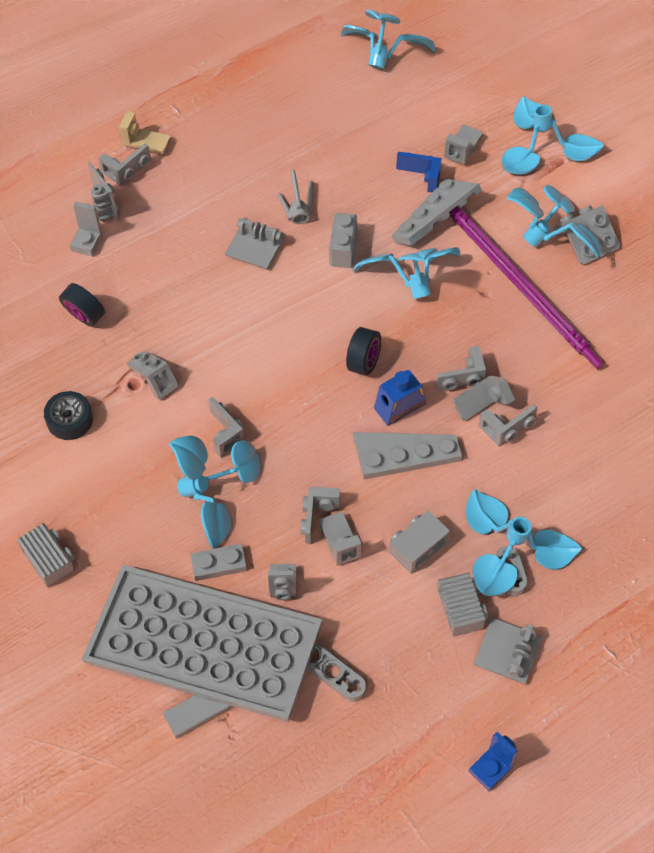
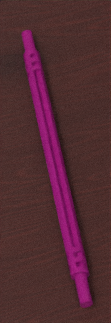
M458 206L453 208L449 212L450 217L579 355L583 354L597 370L602 368L604 362L590 349L591 345L462 208Z

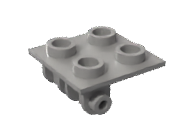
M88 162L93 182L91 196L93 205L97 208L99 220L104 222L113 216L118 221L117 211L119 207L114 199L116 192L113 186L105 182L103 173L99 168L95 169L92 163Z
M245 217L243 219L239 218L237 222L239 229L225 255L268 269L286 234L280 232L278 228L274 229L266 224L261 226L260 222L254 223Z
M491 618L474 665L525 684L543 636L538 635L535 632L536 628L532 625L527 624L525 628H519Z

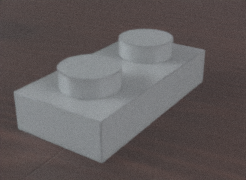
M242 544L190 553L195 581L247 571Z

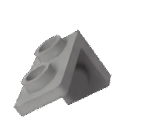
M462 125L457 135H448L444 157L465 165L482 137V131Z
M143 144L122 163L105 153L98 159L101 172L121 186L127 180H130L142 167H145L151 160L149 146Z
M75 202L73 207L79 229L70 244V249L72 252L92 257L103 237L97 208L87 203Z
M479 346L469 348V355L465 357L466 369L437 374V390H453L456 387L474 386L485 379L486 368Z
M147 351L136 354L127 363L130 369L146 378L154 396L159 400L179 387L168 363Z
M490 375L454 398L453 404L460 419L466 421L494 402L508 405L515 398L506 378Z
M212 397L208 400L210 412L227 429L221 430L213 439L215 452L222 458L232 451V447L236 442L244 440V426L239 419H233L229 415L227 407L222 402L218 403Z
M533 404L506 425H504L500 416L494 415L487 409L480 415L479 427L500 446L504 442L512 441L524 427L528 429L535 423L538 407Z
M309 487L308 496L303 497V511L307 512L306 519H301V534L305 535V542L307 544H311L314 508L324 511L339 509L340 488Z
M343 512L319 520L336 565L361 557V541L358 535H352Z
M270 564V571H268L270 598L288 600L291 597H296V564Z

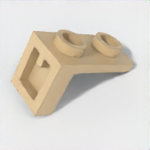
M126 111L119 126L122 145L139 149L143 144H147L150 152L164 154L170 142V136L140 129L135 113Z

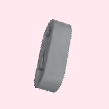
M502 547L497 551L496 556L500 560L507 547ZM512 548L508 559H512L511 565L517 569L516 582L520 583L516 588L513 586L506 594L515 597L524 593L527 577L517 550Z

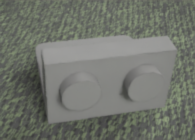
M591 205L579 210V216L573 217L570 214L559 219L561 224L553 227L554 230H557L572 222L577 225L579 223L584 225L599 239L601 243L600 257L617 250L620 246L603 205L595 209ZM571 228L559 233H567L580 264H586L597 259L592 250Z

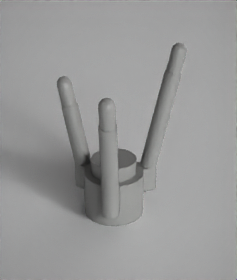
M292 170L291 176L295 201L292 202L289 208L282 194L279 193L278 198L287 214L288 221L292 220L294 224H304L312 217L313 181H309L306 205L304 201L300 200L296 172Z

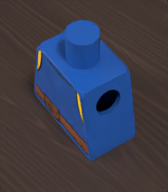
M410 370L397 372L393 378L379 386L374 409L385 424L389 426L426 405L423 386Z

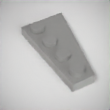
M445 179L413 211L412 215L399 226L398 230L392 235L394 242L412 246L434 229V223L447 219L450 216L449 212L456 206L461 208L465 205L467 197L471 194H479L482 191L478 183Z
M353 432V439L364 480L462 460L456 435Z

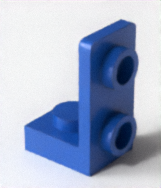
M398 152L396 169L425 174L424 182L428 183L427 192H433L438 187L442 158Z
M496 732L492 736L489 750L469 768V773L488 791L513 768L518 753L515 743L508 736H502L499 732Z

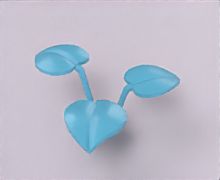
M366 10L365 14L372 19L381 20L378 44L374 42V38H378L376 33L358 26L344 25L341 36L362 34L370 37L371 49L369 54L371 55L368 65L378 69H385L387 58L391 59L392 53L402 40L423 45L431 49L433 53L436 49L434 42L429 38L405 34L398 37L388 52V47L382 45L385 23L400 24L401 20L393 15L379 13L375 10Z
M523 96L514 111V123L522 129H529L534 126L529 150L524 147L508 149L502 157V164L505 171L513 174H525L536 169L540 162V156L532 152L538 131L546 132L551 126L561 146L565 147L564 155L571 160L585 161L590 159L603 149L604 144L597 139L582 134L569 135L565 142L558 130L556 120L552 119L551 107L535 103Z
M548 184L544 187L545 194L556 203V206L544 220L540 219V221L538 219L544 216V212L539 207V202L535 197L523 188H515L509 193L507 200L518 203L535 216L533 222L529 225L530 228L523 234L524 239L530 245L537 247L543 240L548 241L551 237L571 228L592 250L596 258L600 257L601 243L599 239L580 223L577 225L572 222L549 233L551 227L547 222L559 207L568 214H572L575 211L574 204L556 188Z
M458 247L437 251V248L424 249L397 258L398 261L413 260L416 274L410 275V280L399 266L393 254H382L366 258L357 263L353 270L355 273L367 263L391 261L405 281L406 287L410 286L413 299L431 295L428 283L430 281L429 263L438 256L445 254L460 256V249ZM418 261L425 262L424 274L419 270Z
M195 436L176 438L168 444L175 453L178 465L185 477L180 478L178 481V491L183 497L194 496V500L207 501L203 503L201 508L202 524L211 548H217L231 530L232 520L230 512L225 504H216L214 498L202 494L208 489V481L237 471L243 483L253 482L258 477L261 468L258 452L250 442L245 440L238 441L233 445L231 451V459L236 467L205 477L202 476L206 470L204 464L208 459V451L205 444Z
M476 489L469 496L466 505V519L469 526L475 532L486 535L492 530L498 533L508 529L506 537L510 542L501 560L493 554H486L480 556L474 563L473 578L479 591L484 595L498 596L508 592L514 586L517 580V569L505 562L513 546L525 543L527 538L530 548L536 550V561L544 568L550 570L562 569L581 551L582 547L574 540L553 530H541L534 535L533 539L532 526L528 519L519 516L509 520L506 524L508 511L502 502Z

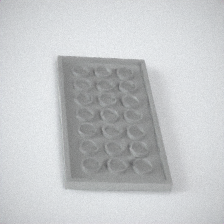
M122 565L82 660L85 664L289 722L323 622L322 619Z

